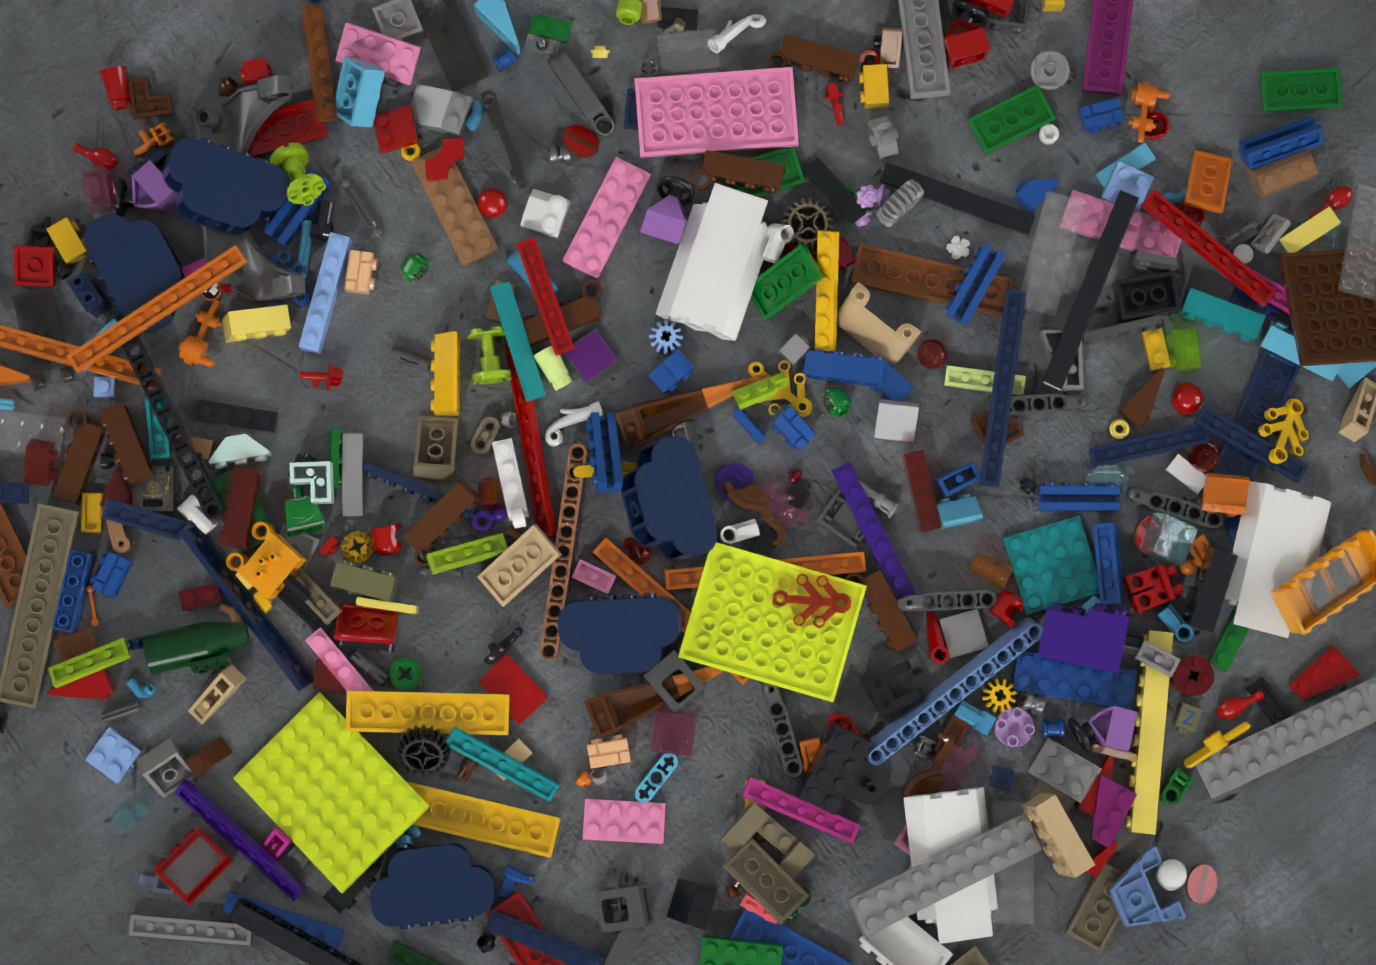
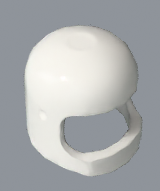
M1168 859L1157 866L1156 879L1166 890H1176L1185 883L1187 870L1180 861Z

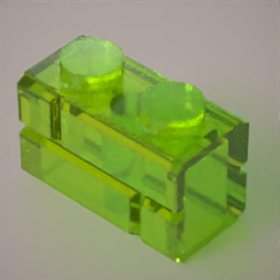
M1196 328L1172 331L1170 336L1167 337L1168 347L1172 348L1173 356H1170L1171 367L1175 368V372L1200 369L1202 366Z

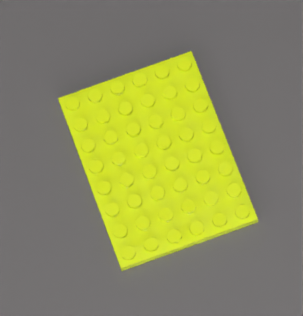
M716 542L715 546L708 552L678 657L834 702L867 586Z
M320 692L233 777L341 893H344L430 807L359 732L346 731V718Z

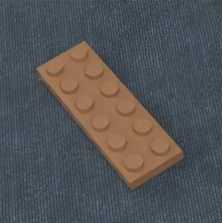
M441 146L410 162L462 266L465 267L499 249L456 163L450 167L447 180L427 182L425 161L437 156L442 149Z

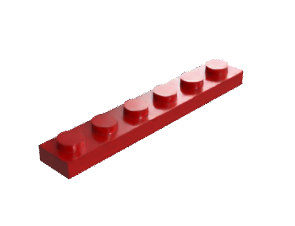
M535 237L516 243L555 355L558 356L575 350Z

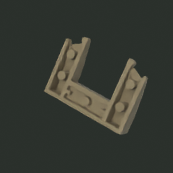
M753 801L749 803L719 840L720 843H726L729 852L725 855L730 860L757 831L784 854L777 864L792 879L797 876L815 855Z

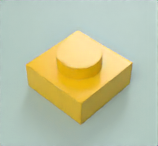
M259 591L253 595V599L265 614L272 610L271 603L273 602L271 599H267Z

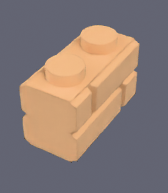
M356 250L349 251L344 287L346 292L370 295V290H374L375 278H372L373 270H377L378 259L375 258L374 253Z
M622 735L610 736L611 741L603 742L602 738L590 740L591 744L587 745L591 769L631 762L627 738H623Z

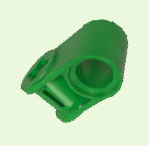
M1176 766L1160 790V801L1166 805L1178 803L1193 782L1194 777L1192 775L1188 776L1180 770V767ZM1168 790L1174 793L1172 801L1166 799V792Z

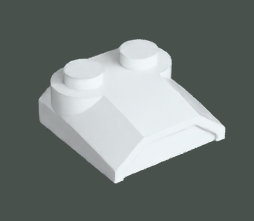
M533 189L520 226L558 239L571 201L560 195H553Z

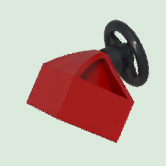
M955 0L953 2L954 9L960 15L950 26L944 39L948 70L986 60L990 52L984 27L973 24V22L985 24L988 22V17L980 8L964 0Z

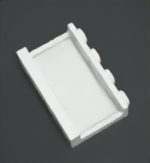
M909 917L868 937L862 936L859 938V941L862 942L860 947L868 953L873 951L877 955L876 960L882 965H945L953 956V953L942 944H939L937 940Z

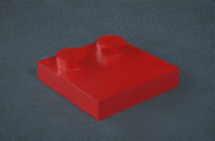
M410 105L375 116L373 121L378 148L381 154L419 143L413 111Z
M14 245V285L56 286L55 247Z

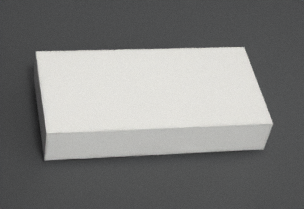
M1179 454L1176 455L1165 469L1196 495L1204 487L1206 475Z

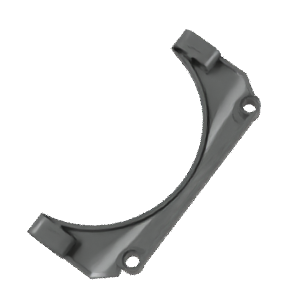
M276 75L257 80L255 85L237 89L226 100L218 104L219 109H199L195 118L197 139H208L214 145H225L234 152L248 153L251 143L264 121L275 109L292 97L290 76ZM203 226L205 264L234 245L239 248L248 262L217 284H231L232 291L237 292L252 302H264L306 294L304 273L291 272L272 262L260 250L249 229L240 235H229Z

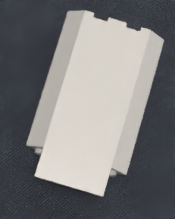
M715 183L708 203L693 204L656 315L669 322L683 323L696 331L710 332L723 340L736 341L763 262L762 256L769 240L767 224L761 221L768 200Z
M1250 481L1247 508L1244 515H1241L1233 552L1238 555L1225 599L1229 600L1228 604L1237 606L1233 624L1288 638L1290 631L1270 591L1318 558L1331 502L1316 496L1302 495L1301 492L1276 488L1274 485ZM1314 576L1304 582L1309 593Z
M984 787L904 797L911 867L989 829ZM994 874L918 911L917 919L925 920V923L937 922L939 944L993 936L990 914L991 911L998 909Z

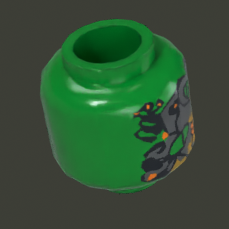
M418 252L415 254L409 253L400 265V270L403 273L401 276L410 283L412 280L420 282L429 270L428 260Z
M831 387L825 391L822 403L831 416L842 417L850 411L852 401L843 388Z

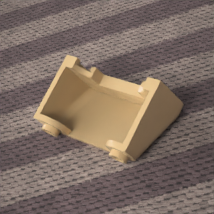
M858 282L837 311V326L872 354L882 357L889 365H895L917 340L921 331L915 326L906 323L902 324L895 332L864 307L870 299V294Z

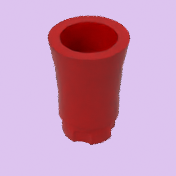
M115 66L100 70L99 74L104 83L111 109L123 110L131 107L127 67Z

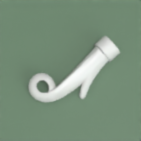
M754 14L745 17L733 25L732 20H729L727 26L719 35H715L708 40L710 49L715 53H719L726 47L727 43L749 25L753 28L763 27L766 23V18L762 15Z
M599 401L584 408L560 409V412L567 414V416L560 418L547 428L545 441L550 446H557L563 441V434L559 429L589 420L591 412H599V417H603L604 413ZM553 433L558 435L555 440L551 439Z

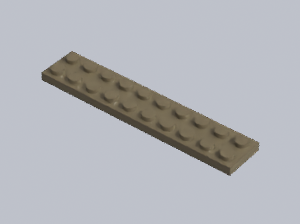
M42 503L37 505L0 677V702L37 708L54 631L52 625L73 543L79 511Z

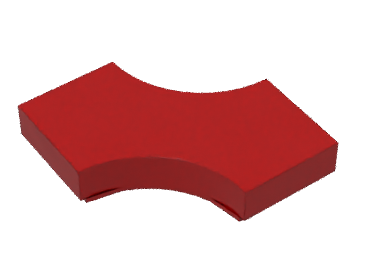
M463 138L443 139L442 149L439 154L425 161L427 182L447 180L450 167L455 162L465 159Z

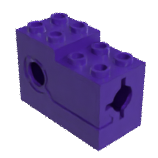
M1054 603V605H1050L1046 610L1038 656L1118 673L1121 668L1131 613H1127V609L1115 607L1114 610L1107 609V605L1095 603L1094 606L1091 605L1088 613H1086L1084 608L1074 607L1071 610L1066 609L1064 604Z

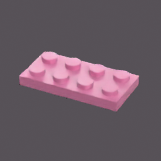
M346 22L335 61L343 63L344 56L372 63L385 71L384 77L411 85L422 47Z
M585 799L583 839L663 844L666 803Z

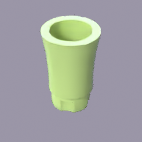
M552 345L533 356L535 362L556 391L572 382L561 356L555 355Z

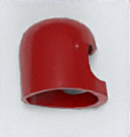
M401 523L371 529L373 548L378 555H394L401 550L402 542H397L395 538L396 530L402 529Z
M1002 591L997 595V601L994 602L993 607L988 609V612L1013 629L1016 623L1011 618L1016 611L1022 612L1024 604L1017 594L1011 591Z

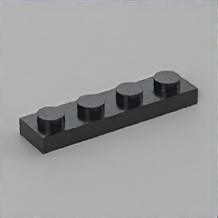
M199 399L195 419L275 433L278 413Z

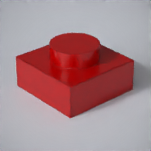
M331 536L319 551L326 557L328 555L332 556L339 549L338 545L340 542L334 536Z

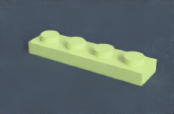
M947 365L944 386L992 392L994 372ZM1015 375L1012 395H1024L1026 376Z

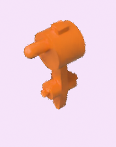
M1138 82L1136 88H1132L1130 100H1133V107L1140 108V117L1133 116L1132 120L1129 119L1128 124H1131L1132 129L1138 130L1137 142L1140 143L1144 141L1145 131L1151 132L1152 128L1156 129V124H1153V120L1147 119V109H1154L1156 98L1168 99L1170 97L1169 92L1158 90V86L1151 85L1149 82Z
M215 299L208 312L203 310L200 313L196 312L195 317H197V322L202 323L196 337L188 335L185 340L181 341L178 348L180 351L179 358L184 359L185 364L190 366L192 363L196 365L203 364L207 367L214 366V361L205 357L208 342L203 341L209 327L216 329L218 326H222L220 317L215 316L220 305L219 300Z

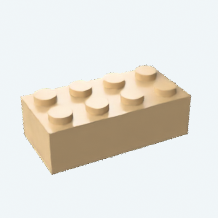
M1040 793L1022 805L1023 813L1027 814L1029 821L1034 827L1033 830L1036 837L1041 839L1044 844L1043 850L1053 860V868L1058 874L1076 878L1095 865L1055 794Z

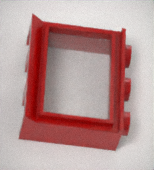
M199 827L196 830L191 829L184 836L186 840L181 845L177 843L170 850L171 855L166 860L162 858L155 865L157 869L154 871L189 907L222 875V872L229 865L231 866L234 863Z

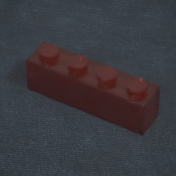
M924 450L904 454L902 459L919 532L922 534L940 530L942 527Z
M234 466V471H230L229 483H231L230 491L227 490L225 502L228 505L227 510H224L222 514L224 528L220 530L218 542H221L220 546L248 550L261 476L259 470Z

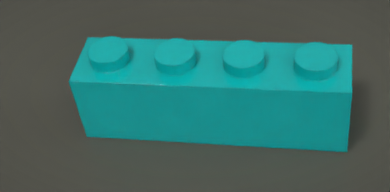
M1193 288L1187 290L1181 305L1182 310L1179 312L1188 320L1194 321L1197 319L1202 321V325L1206 327H1218L1221 329V332L1228 335L1234 333L1239 335L1241 340L1247 342L1258 338L1265 315Z

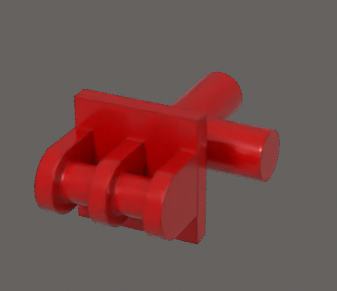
M835 83L828 84L826 86L827 97L823 98V101L831 100L837 126L843 125L845 122L841 111L842 105L839 103L838 97L845 94L844 92L839 94Z
M328 363L326 373L299 371V379L312 380L311 385L314 388L319 387L320 380L326 381V390L329 391L330 386L338 387L341 385L344 372L341 368H332L331 363Z

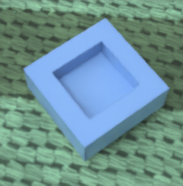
M95 377L94 397L115 398L116 379L112 377Z

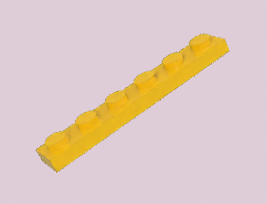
M819 230L817 265L825 278L816 284L815 349L833 352L836 351L839 232Z

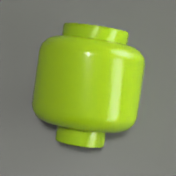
M618 0L616 17L621 23L626 25L636 23L641 17L642 1Z

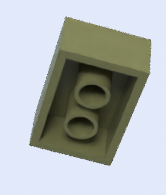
M343 560L342 563L336 562L330 586L387 602L394 601L399 580L395 578V574L384 570L381 571V574L376 573V569L365 565L357 568V564Z

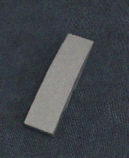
M343 433V516H363L364 514L363 433Z

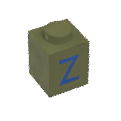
M1180 703L1172 726L1177 727V732L1188 735V732L1195 733L1202 709L1186 703Z

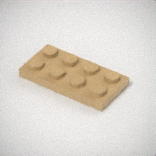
M534 524L477 578L500 605L505 607L562 554L541 529Z

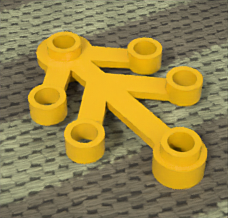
M783 360L779 363L778 369L781 373L784 372L788 386L776 392L777 395L763 401L786 399L801 417H806L812 411L811 401L805 398L804 383L806 377L802 373H797L794 376L793 380L797 385V397L794 396L790 390V363ZM753 362L749 365L748 373L751 377L767 374L760 362ZM781 364H787L788 369L782 370L780 367ZM754 366L760 368L758 373L753 372L752 368ZM802 376L803 382L798 383L796 377ZM775 403L771 404L769 406L768 412L770 415L774 416L776 413L771 412V407L776 406L779 411L783 406H779ZM800 404L806 405L804 411L799 409Z
M1289 399L1284 407L1269 408L1264 412V417L1268 421H1272L1278 416L1286 415L1285 420L1282 422L1266 423L1259 427V433L1263 437L1281 430L1276 447L1269 453V460L1272 463L1280 464L1287 460L1288 455L1284 447L1288 437L1292 445L1290 448L1291 456L1297 458L1304 453L1299 442L1307 440L1309 433L1305 429L1300 417L1304 407L1298 399ZM1293 421H1294V423H1295V425H1296V428H1297V430H1298V431H1296V432L1294 431V428H1293V425H1292V424H1293Z

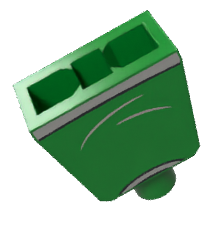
M303 487L291 489L293 499L285 501L288 537L326 529L325 521L318 505L311 503V495L305 496Z

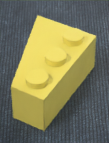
M287 305L230 311L222 319L226 343L251 338L260 339L273 334L274 336H283L291 329Z

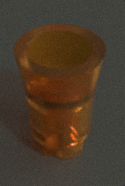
M976 553L969 570L1003 591L1015 566L998 561L987 555L983 556Z

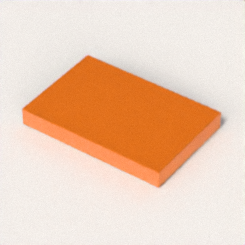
M1194 150L1183 205L1222 214L1233 159Z

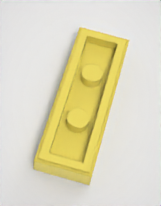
M1329 206L1279 239V242L1287 253L1298 252L1341 224V222Z
M357 597L356 604L363 607L416 615L419 612V607L414 605Z

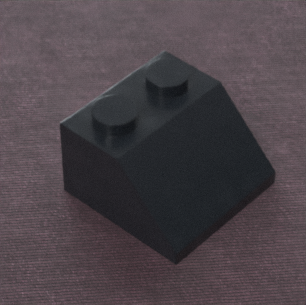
M678 878L667 917L706 930L717 889Z

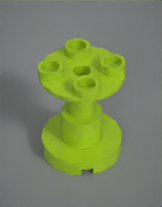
M288 143V147L282 145L273 152L269 162L281 168L288 179L293 181L287 188L286 195L289 201L294 204L309 206L313 204L314 199L326 188V185L319 175L305 174L309 155L303 145L300 143Z
M502 326L492 327L491 331H483L482 328L472 329L471 333L467 335V339L481 340L483 357L479 359L481 372L471 375L472 384L476 385L478 381L479 385L502 383V378H506V381L512 379L510 370H501L499 356H495L493 338L505 335Z

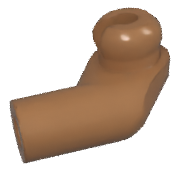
M221 604L219 613L230 616L232 622H244V619L235 607Z

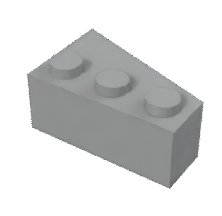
M1041 330L1038 333L1049 363L1063 330ZM1082 341L1061 392H1080L1084 389Z

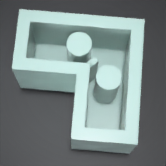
M332 462L290 463V483L293 485L310 484L311 503L334 504Z

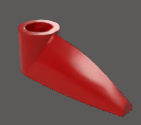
M927 611L926 631L929 657L933 663L943 664L948 660L949 652L946 649L935 612ZM936 650L944 653V657H941L942 661L935 658L934 653H937Z

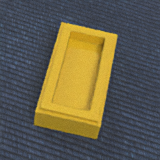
M82 493L81 533H102L103 493Z

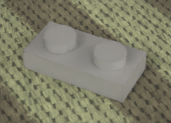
M1273 213L1250 245L1253 249L1269 254L1290 226V221Z
M1146 640L1142 642L1135 656V659L1168 677H1172L1181 660Z

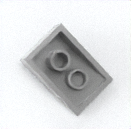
M417 84L410 106L412 107L415 125L455 138H462L473 100L470 96L454 91Z

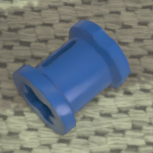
M510 48L498 56H492L499 72H502V69L511 64H517Z
M1063 719L1049 722L1042 720L1043 738L1052 735L1064 737Z

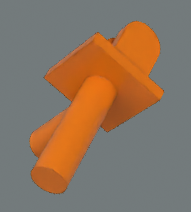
M165 122L149 129L154 136L152 138L146 129L138 132L144 144L133 151L137 157L157 144L167 148L175 140L174 136L171 137L170 135L171 131L166 129Z

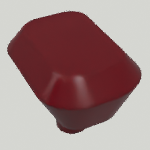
M794 469L793 472L788 471L790 475L789 480L792 484H796L801 478V470Z

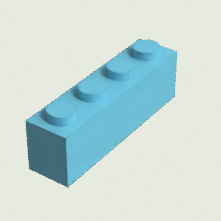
M1272 321L1261 340L1260 346L1300 365L1293 331L1288 329V325L1281 321H1277V323ZM1342 364L1302 367L1333 382Z

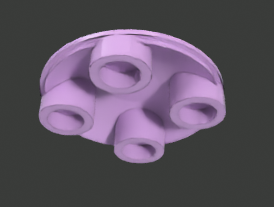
M1019 707L1006 708L1003 713L1000 712L994 724L997 738L1001 743L1009 747L1025 745L1035 732L1032 717L1027 711Z

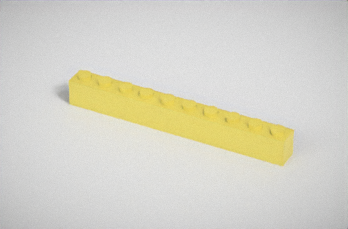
M1148 630L1146 634H1143V641L1146 640L1172 654L1173 633ZM1140 662V666H1143L1142 674H1139L1138 686H1141V692L1137 695L1136 699L1139 714L1135 722L1137 735L1134 734L1133 747H1135L1137 759L1136 762L1131 761V767H1134L1133 775H1130L1129 787H1132V792L1136 793L1137 796L1130 807L1129 815L1126 816L1125 827H1128V832L1155 835L1169 677Z

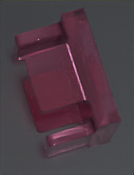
M104 165L95 166L96 169L82 171L85 177L82 179L84 195L86 199L91 198L93 204L89 206V210L93 214L105 211L115 212V189L111 172Z
M656 711L651 751L691 757L696 716Z

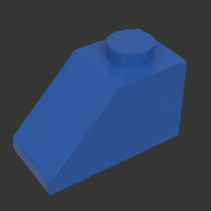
M1058 179L1029 180L1026 184L1022 182L1015 190L1017 194L1014 198L1032 214L1061 181Z

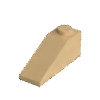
M1366 377L1363 378L1342 418L1338 433L1353 442H1356L1369 431L1376 408L1375 382Z
M231 665L216 677L188 712L203 725L237 691L247 678Z

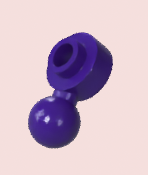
M496 506L490 514L485 511L477 512L472 519L473 527L477 531L485 532L490 529L492 521H504L508 515L507 510L503 506ZM483 518L486 520V524L480 525L478 520Z

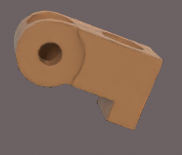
M179 437L175 443L181 444L184 437ZM189 437L197 454L202 455L201 459L209 461L214 454L216 442Z
M106 519L113 549L118 553L130 552L133 542L128 537L126 525Z

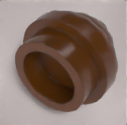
M231 77L223 78L219 83V95L223 97H229L239 89L238 84Z

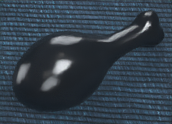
M520 627L516 628L514 632L497 645L495 642L489 644L490 653L484 658V662L491 665L500 661L510 646L522 635L523 629Z

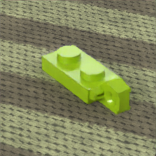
M783 372L732 391V394L741 410L777 395L776 392L788 386V381Z

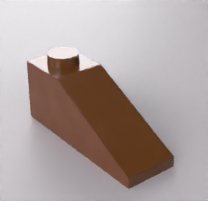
M1163 367L1118 411L1134 428L1139 425L1143 427L1150 420L1148 416L1153 410L1165 372Z

